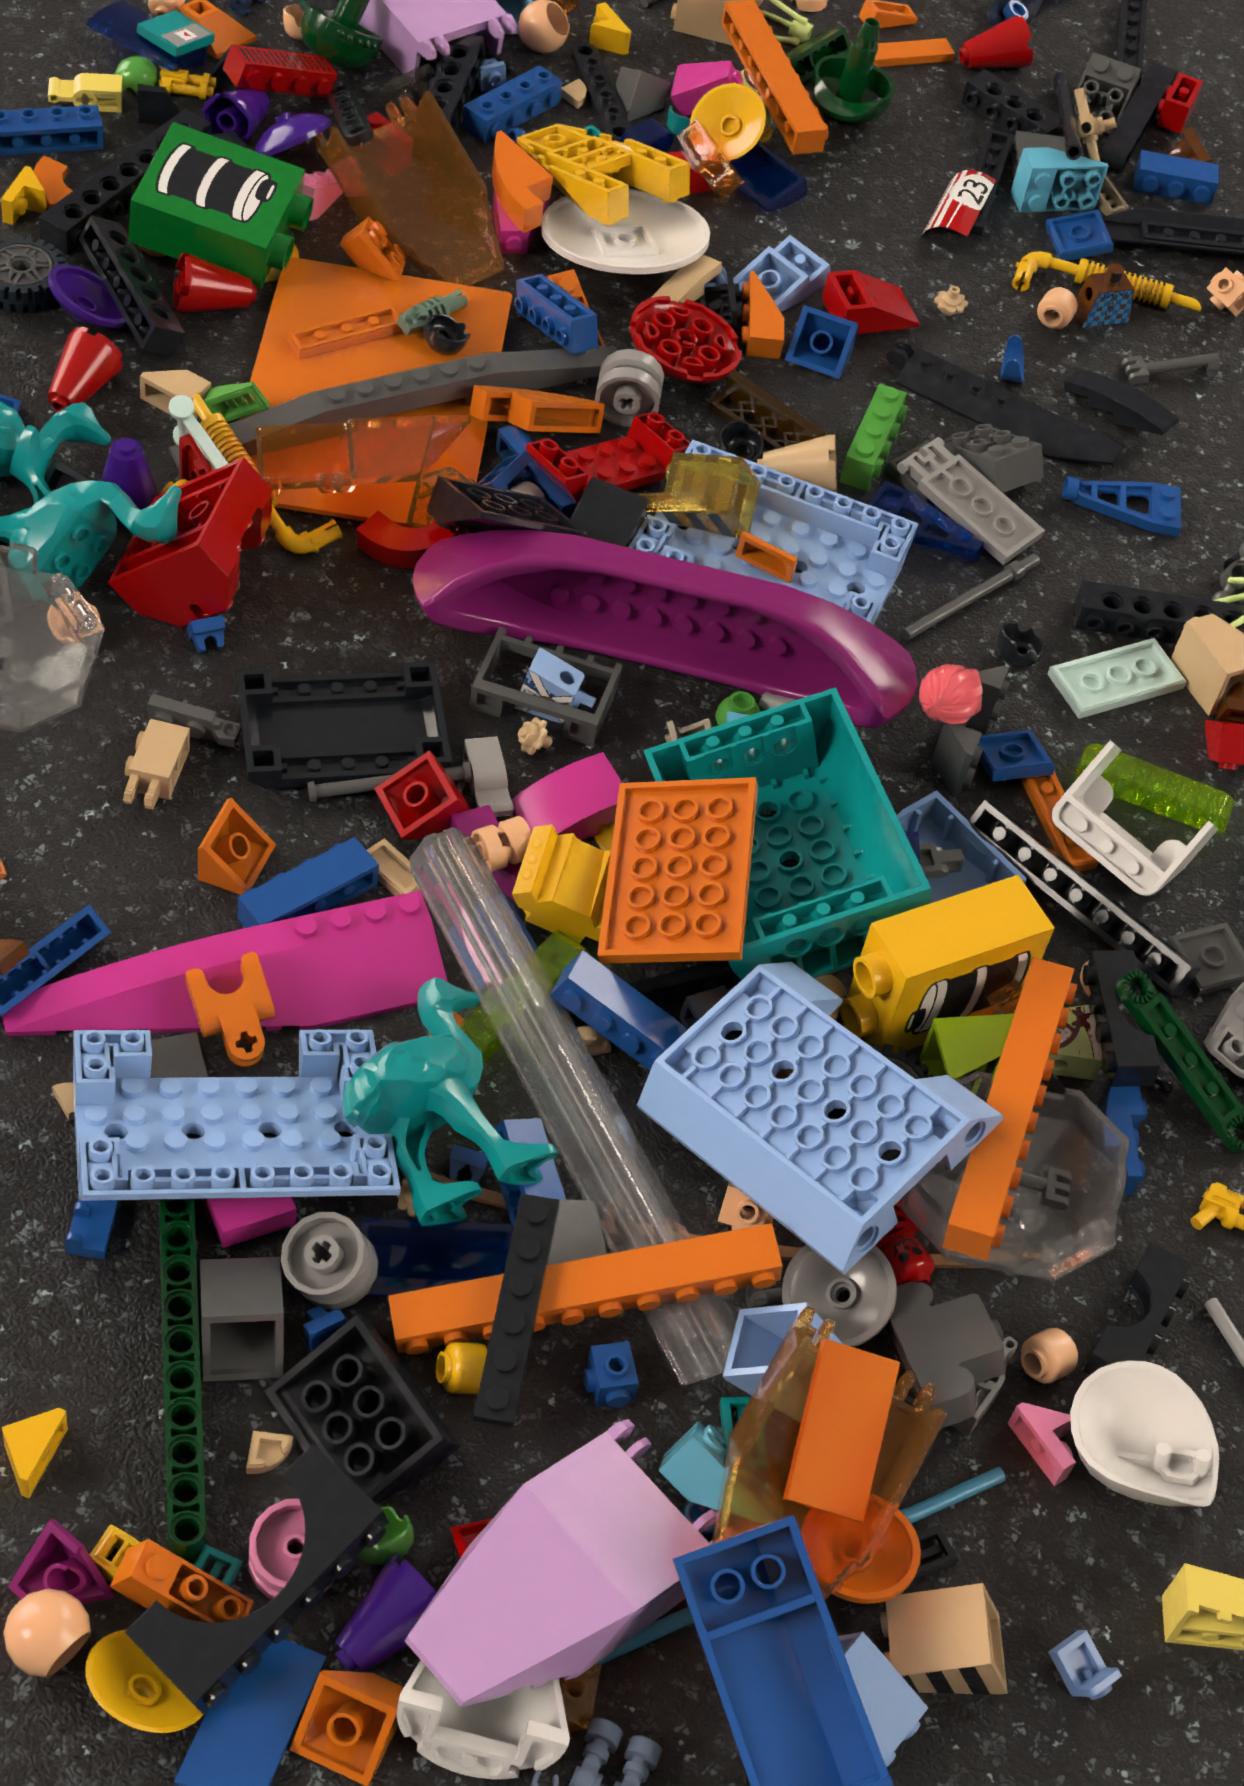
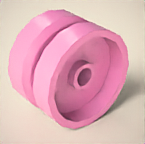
M285 1499L269 1506L256 1519L249 1537V1573L256 1588L269 1600L277 1596L286 1586L302 1554L305 1538V1520L299 1499ZM295 1550L301 1551L299 1554H293ZM334 1580L328 1585L324 1592H326L333 1585Z

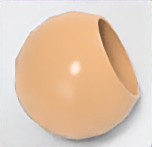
M537 0L527 5L521 12L517 25L519 36L525 46L531 51L541 54L557 51L565 43L570 28L563 9L557 3L550 0Z
M44 1589L26 1595L10 1611L4 1628L6 1651L15 1666L28 1675L45 1678L52 1676L64 1667L84 1646L91 1635L89 1616L81 1602L66 1591Z

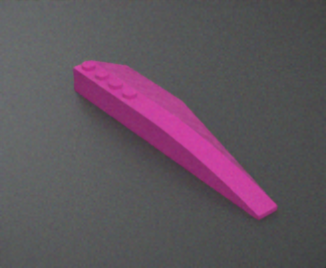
M420 890L213 935L125 959L40 987L1 1017L7 1036L56 1035L58 1031L148 1029L150 1033L201 1032L185 982L186 970L193 968L201 969L205 974L208 985L214 991L220 994H230L237 991L243 983L240 969L242 955L252 951L258 955L275 1010V1017L259 1021L261 1027H266V1031H281L282 1026H299L300 1030H314L417 1006L418 991L425 982L434 977L447 981L432 918Z

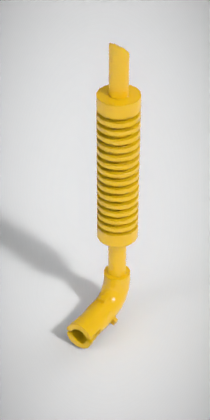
M1036 251L1025 255L1020 262H1016L1017 270L1012 280V286L1018 290L1021 282L1020 291H1026L1030 286L1033 272H1036L1037 268L1045 270L1052 268L1076 275L1074 282L1078 284L1085 282L1086 278L1091 274L1106 273L1107 268H1104V264H1102V267L1099 266L1100 263L1094 265V261L1090 264L1089 260L1081 258L1079 264L1051 257V253ZM1131 272L1126 274L1134 288L1133 300H1135V297L1139 302L1140 299H1143V303L1148 301V304H1151L1153 302V306L1159 304L1158 307L1167 309L1168 303L1195 311H1201V305L1197 299L1172 292L1174 288L1172 284L1166 283L1163 285L1162 281L1159 284L1158 280L1152 282V278L1148 281L1147 277L1142 279V275H1139V278L1136 277L1137 274L1135 273L1131 276Z
M196 390L193 403L195 411L202 420L200 425L226 461L232 463L244 457L264 479L221 413L212 414ZM273 492L270 525L276 532L275 538L285 550L295 554L318 553L321 547L343 537L340 527L338 525L335 526L336 521L334 519L309 533L305 531L299 535L296 534L290 526L285 525L274 507L277 505L278 499Z

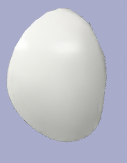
M1122 1361L1099 1368L1082 1382L1075 1394L1070 1411L1071 1432L1080 1459L1094 1478L1111 1490L1136 1500L1164 1506L1205 1507L1211 1505L1215 1498L1218 1481V1443L1211 1419L1203 1403L1177 1374L1160 1365L1146 1361Z

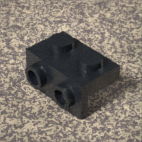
M727 273V286L704 287V295L699 298V304L717 313L737 332V320H742L741 302L736 303V301H740L739 283L734 284L732 273Z

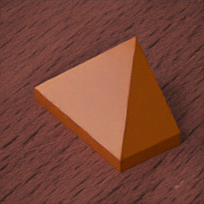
M743 531L740 535L736 557L790 584L797 565V557L746 531Z

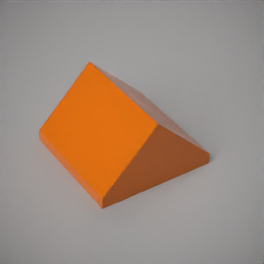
M232 798L226 800L198 848V880L242 895L246 890L253 887L276 844Z

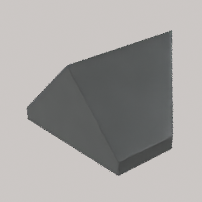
M621 66L615 90L629 122L664 109L671 82L640 70Z

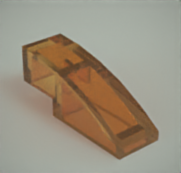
M697 118L677 136L695 168L702 173L710 188L722 200L727 198L744 182L724 152Z

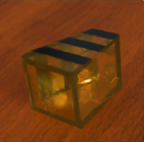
M673 452L672 461L666 468L667 482L665 490L659 498L660 511L668 521L740 539L743 531L750 534L761 482L744 458Z

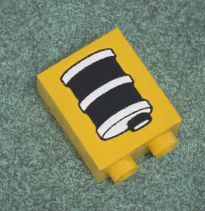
M1019 875L873 922L870 925L861 955L854 960V977L847 998L843 999V1003L840 1005L842 1023L847 1030L858 1038H864L869 1046L870 1044H878L879 1049L883 1050L884 1045L889 1044L893 1045L892 1052L897 1053L899 1048L910 1050L924 1045L934 1018L1015 1013L1032 957L1042 959L1055 928Z

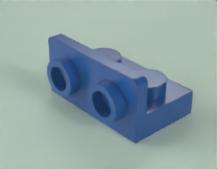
M526 450L506 457L478 484L509 490L516 484L524 482L522 476L527 472L525 467L533 460Z

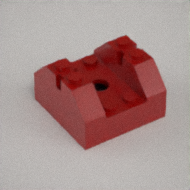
M244 457L178 486L182 490V495L178 503L177 533L174 540L168 543L145 541L133 535L108 583L138 614L183 627L189 625L190 621L204 619L216 613L223 614L232 606V598L239 582V553L241 550L243 551L250 547L254 549L263 543L266 538L265 533L271 523L273 489ZM166 492L155 496L150 506L153 505L157 500H159Z

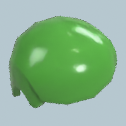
M131 56L118 64L115 75H122V89L124 91L129 87L138 95V84L159 86L157 68L148 58Z
M388 1506L381 1507L389 1521V1524L385 1527L386 1533L375 1546L371 1548L366 1547L357 1557L368 1564L385 1565L388 1559L395 1553L399 1555L400 1559L403 1558L414 1543L413 1526L408 1515H404V1520L398 1517L394 1508Z

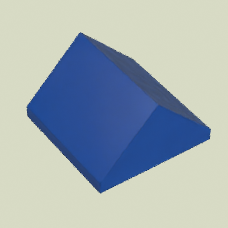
M804 305L785 361L839 379L851 357L859 324Z

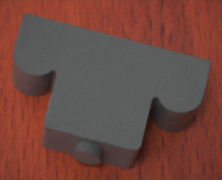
M915 1281L897 1286L895 1307L885 1327L920 1404L931 1417L934 1431L971 1418L977 1410L975 1384L1006 1373L1004 1345L1002 1343L1004 1335L997 1319L991 1320L978 1294H969L935 1305L933 1290L927 1284Z

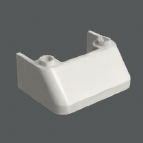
M1110 740L1056 803L1052 810V820L1061 831L1134 892L1142 896H1151L1160 891L1191 862L1216 833L1218 828L1208 821L1187 846L1178 840H1167L1154 853L1147 849L1104 813V810L1112 802L1114 792L1111 784L1101 774L1121 751Z

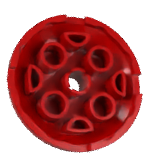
M658 296L640 303L632 314L630 333L637 350L653 356L662 366L665 375L684 382L704 384L722 380L737 368L742 355V350H739L737 345L739 338L733 328L721 316L706 306L688 299L684 303H677V301H671L670 296Z

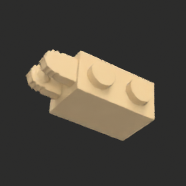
M150 719L146 730L140 731L137 736L135 747L137 751L135 755H130L126 762L125 775L129 776V780L124 792L123 801L132 805L137 793L145 794V808L153 810L158 797L170 800L190 751V728Z

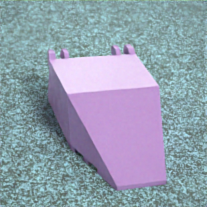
M370 0L359 22L361 26L380 35L384 39L381 49L410 83L418 80L421 55L428 59V61H431L437 56L436 50L442 56L450 54L448 41L474 33L476 36H483L484 45L496 56L501 54L504 32L507 31L511 35L517 31V24L512 14H507L496 0Z
M629 1419L614 1424L603 1434L524 1483L468 1546L405 1639L408 1646L460 1707L507 1696L512 1690L530 1686L531 1689L542 1687L550 1680L562 1677L565 1680L579 1677L686 1598L673 1558L735 1535L729 1527L722 1530L709 1543L701 1533L715 1523L718 1517L717 1513L712 1509L691 1524L634 1461L648 1450L651 1442L645 1437L634 1443L626 1452L618 1445L620 1441L626 1439L632 1433L635 1427Z

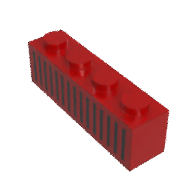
M234 44L231 45L223 66V70L238 88L327 98L326 95L333 89L338 74L329 62L321 56Z

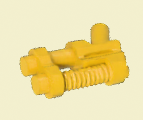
M162 61L159 64L160 79H158V84L161 87H166L170 95L172 93L191 95L206 101L207 98H211L214 95L217 78L211 77V74L204 73L203 76L189 74L188 70L181 69L175 72L168 61Z
M1219 1182L1212 1183L1202 1196L1204 1199L1199 1206L1200 1211L1190 1219L1192 1226L1197 1230H1201L1216 1217L1220 1219L1223 1227L1232 1230L1234 1226L1244 1231V1215L1239 1213L1240 1208L1244 1209V1195L1230 1191L1226 1185Z

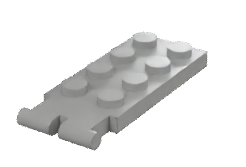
M940 437L935 438L920 448L919 452H914L897 464V470L901 474L908 473L918 482L917 489L1002 565L1041 539L1045 532L1040 525L961 455L954 456L944 447V441Z

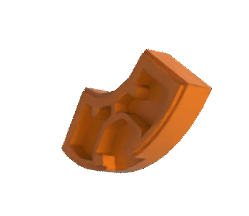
M44 155L36 164L34 173L45 190L46 208L49 209L73 191L63 181L68 175V166Z

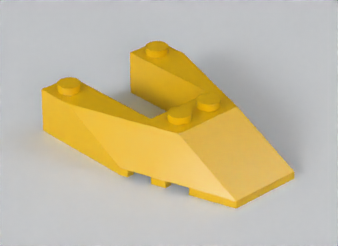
M555 124L517 137L518 145L553 176V185L589 217L600 221L603 225H615L617 221L629 217V185L661 198L666 203L677 202L679 198L689 195L690 163L636 140L628 138L624 140V143L613 141L612 135L605 133L599 134V137L589 136L586 129L562 124Z

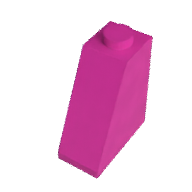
M731 61L681 64L677 66L670 97L679 114L686 117L692 115L696 104L707 92L727 83L743 84V78L740 71L735 70Z
M494 189L492 211L498 252L527 254L541 226L523 233L503 210ZM550 199L543 202L544 205L542 217L546 209L549 207Z

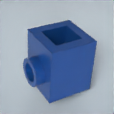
M629 1341L591 1346L587 1369H584V1383L587 1393L593 1392L595 1406L607 1405L611 1408L625 1406L629 1402H634L639 1382Z

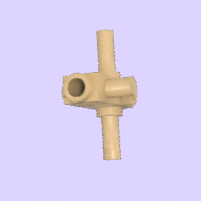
M1084 87L1074 90L1079 111L1078 122H1076L1078 138L1083 141V144L1086 143L1089 159L1101 162L1096 140H1099L1098 137L1102 136L1103 132L1117 128L1115 117L1103 120L1102 116L1093 117V113L1089 111ZM1091 125L1092 129L1089 133H1087L1086 129L1088 126Z

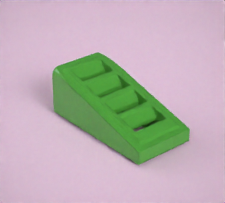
M254 382L211 388L204 400L213 414L221 413L227 422L267 410L270 407L269 402Z

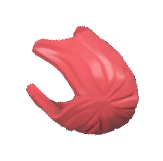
M945 664L928 672L926 677L921 680L919 689V702L927 717L934 722L942 721L949 724H960L967 722L972 716L981 711L983 689L978 670L966 669L961 665Z

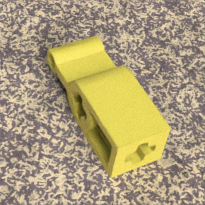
M81 73L74 80H60L57 77L49 78L48 101L51 103L63 101L73 102L75 106L98 105L99 112L122 113V75Z

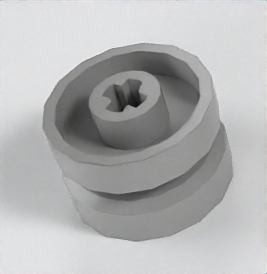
M618 350L608 355L601 364L595 401L605 404L603 417L616 425L630 427L634 416L654 411L658 413L664 381L662 366L653 356L639 350Z
M317 1212L304 1217L290 1229L282 1244L281 1264L285 1277L310 1303L317 1306L321 1305L324 1309H343L356 1304L370 1291L377 1277L378 1258L372 1243L350 1218L336 1212Z

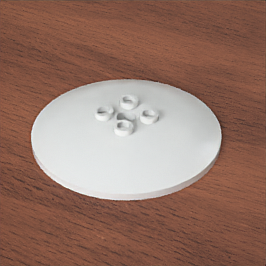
M629 189V217L617 221L615 225H603L600 221L589 217L567 196L550 205L544 212L541 221L542 236L548 246L556 253L579 265L611 273L653 274L675 270L699 259L707 250L710 240L708 223L696 210L681 201L674 203L663 202L661 198L637 189Z

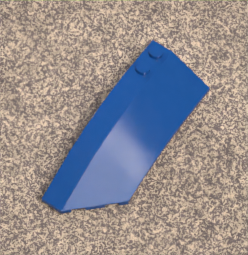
M795 1516L784 1517L673 1558L750 1785L894 1786L856 1688Z

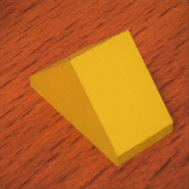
M57 1408L2 1427L4 1446L21 1495L26 1498H30L68 1430L66 1410Z

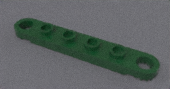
M1133 970L1121 976L1117 982V993L1121 1001L1144 1033L1154 1036L1157 1051L1225 1146L1234 1153H1244V1142H1241L1240 1139L1237 1140L1238 1137L1234 1136L1236 1132H1233L1236 1130L1234 1127H1238L1244 1133V1107L1162 993H1158L1154 988L1151 978L1148 979V975L1146 973L1143 974L1141 970ZM1130 981L1135 982L1139 986L1141 991L1140 997L1138 995L1135 996V993L1132 994L1133 990H1129L1131 988L1129 986Z

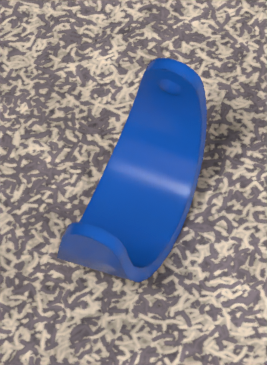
M1012 335L1007 342L1000 379L1023 384L1024 354L1022 338L1019 335Z

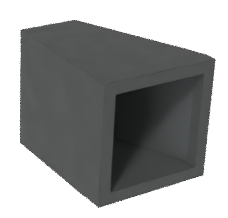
M280 1257L200 1260L203 1382L281 1378L283 1376L284 1311Z

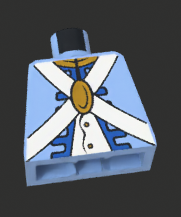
M539 647L520 691L589 713L596 701L595 697L579 691L584 679L583 672ZM514 706L515 709L551 721H555L558 723L565 722L564 719L547 715L522 706Z

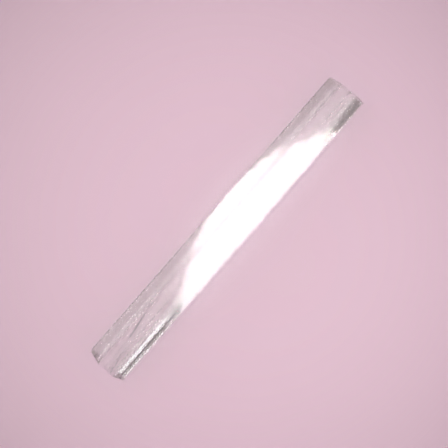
M455 827L446 829L442 833H433L425 836L409 858L410 872L473 991L480 998L479 1002L583 1199L596 1201L603 1236L612 1253L690 1239L691 1237L569 1013L563 1005L550 996L554 986L475 841ZM711 1293L701 1295L693 1302L678 1303L676 1300L661 1303L655 1309L643 1311L682 1385H689L724 1372L737 1321L723 1296Z

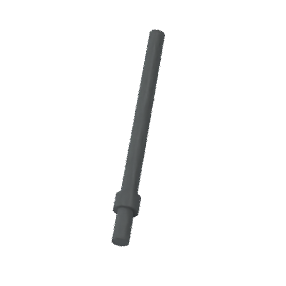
M1033 553L1021 561L1015 560L1006 565L1004 571L902 629V637L908 641L1007 582L1019 580L1025 576L1026 571L1040 564L1039 556Z

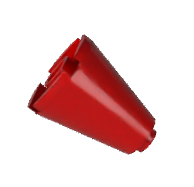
M1019 15L1012 16L964 42L962 49H959V58L962 65L965 64L968 69L1024 68L1030 66L1033 61V48L1028 49L1027 40L1032 38L1024 17H1019Z
M181 253L176 269L180 270L178 279H174L173 306L176 309L175 312L190 313L248 308L250 302H255L257 286L252 284L251 278L189 253Z
M85 327L74 328L68 335L47 394L51 407L57 412L74 403H85L123 368L124 363L120 361L123 357L121 351L104 335L97 333L96 336L88 334L86 332L89 328Z

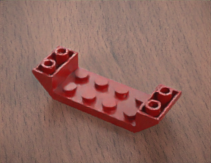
M654 411L634 416L629 432L625 437L564 452L555 441L546 438L527 443L525 449L537 467L578 504L592 477L624 490L662 481L676 468L691 442L685 438L683 433L665 421L662 415Z

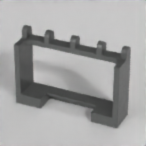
M499 627L472 685L469 708L500 718L506 701L564 719L563 738L594 747L616 694L623 664L616 663L614 669L594 663V655L589 654L586 660L564 654L565 646L558 645L554 651L533 644L534 637L527 635L525 641L506 636V628ZM540 647L580 670L583 674L606 681L608 684L595 714L489 682L500 658L501 651L508 650L534 658Z

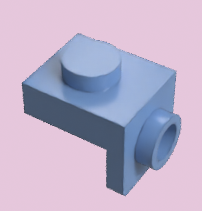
M496 58L485 60L483 66L479 67V76L476 83L481 92L495 89L506 83V65L503 61L497 62Z
M1087 1630L1076 1631L1048 1651L1071 1696L1090 1697L1091 1700L1099 1699L1107 1695L1113 1689L1111 1684L1122 1677L1118 1668L1105 1666Z

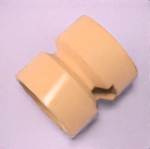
M517 816L501 821L498 828L492 824L472 831V849L483 872L490 873L505 868L508 861L513 865L523 862L532 833L522 817Z

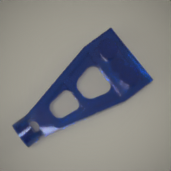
M886 480L868 502L870 506L897 516L904 509L912 510L919 515L923 522L917 527L912 540L914 544L957 554L962 559L973 564L976 563L983 550L984 541L975 538L972 533L914 493ZM932 524H936L948 532L949 536L943 538L926 532Z

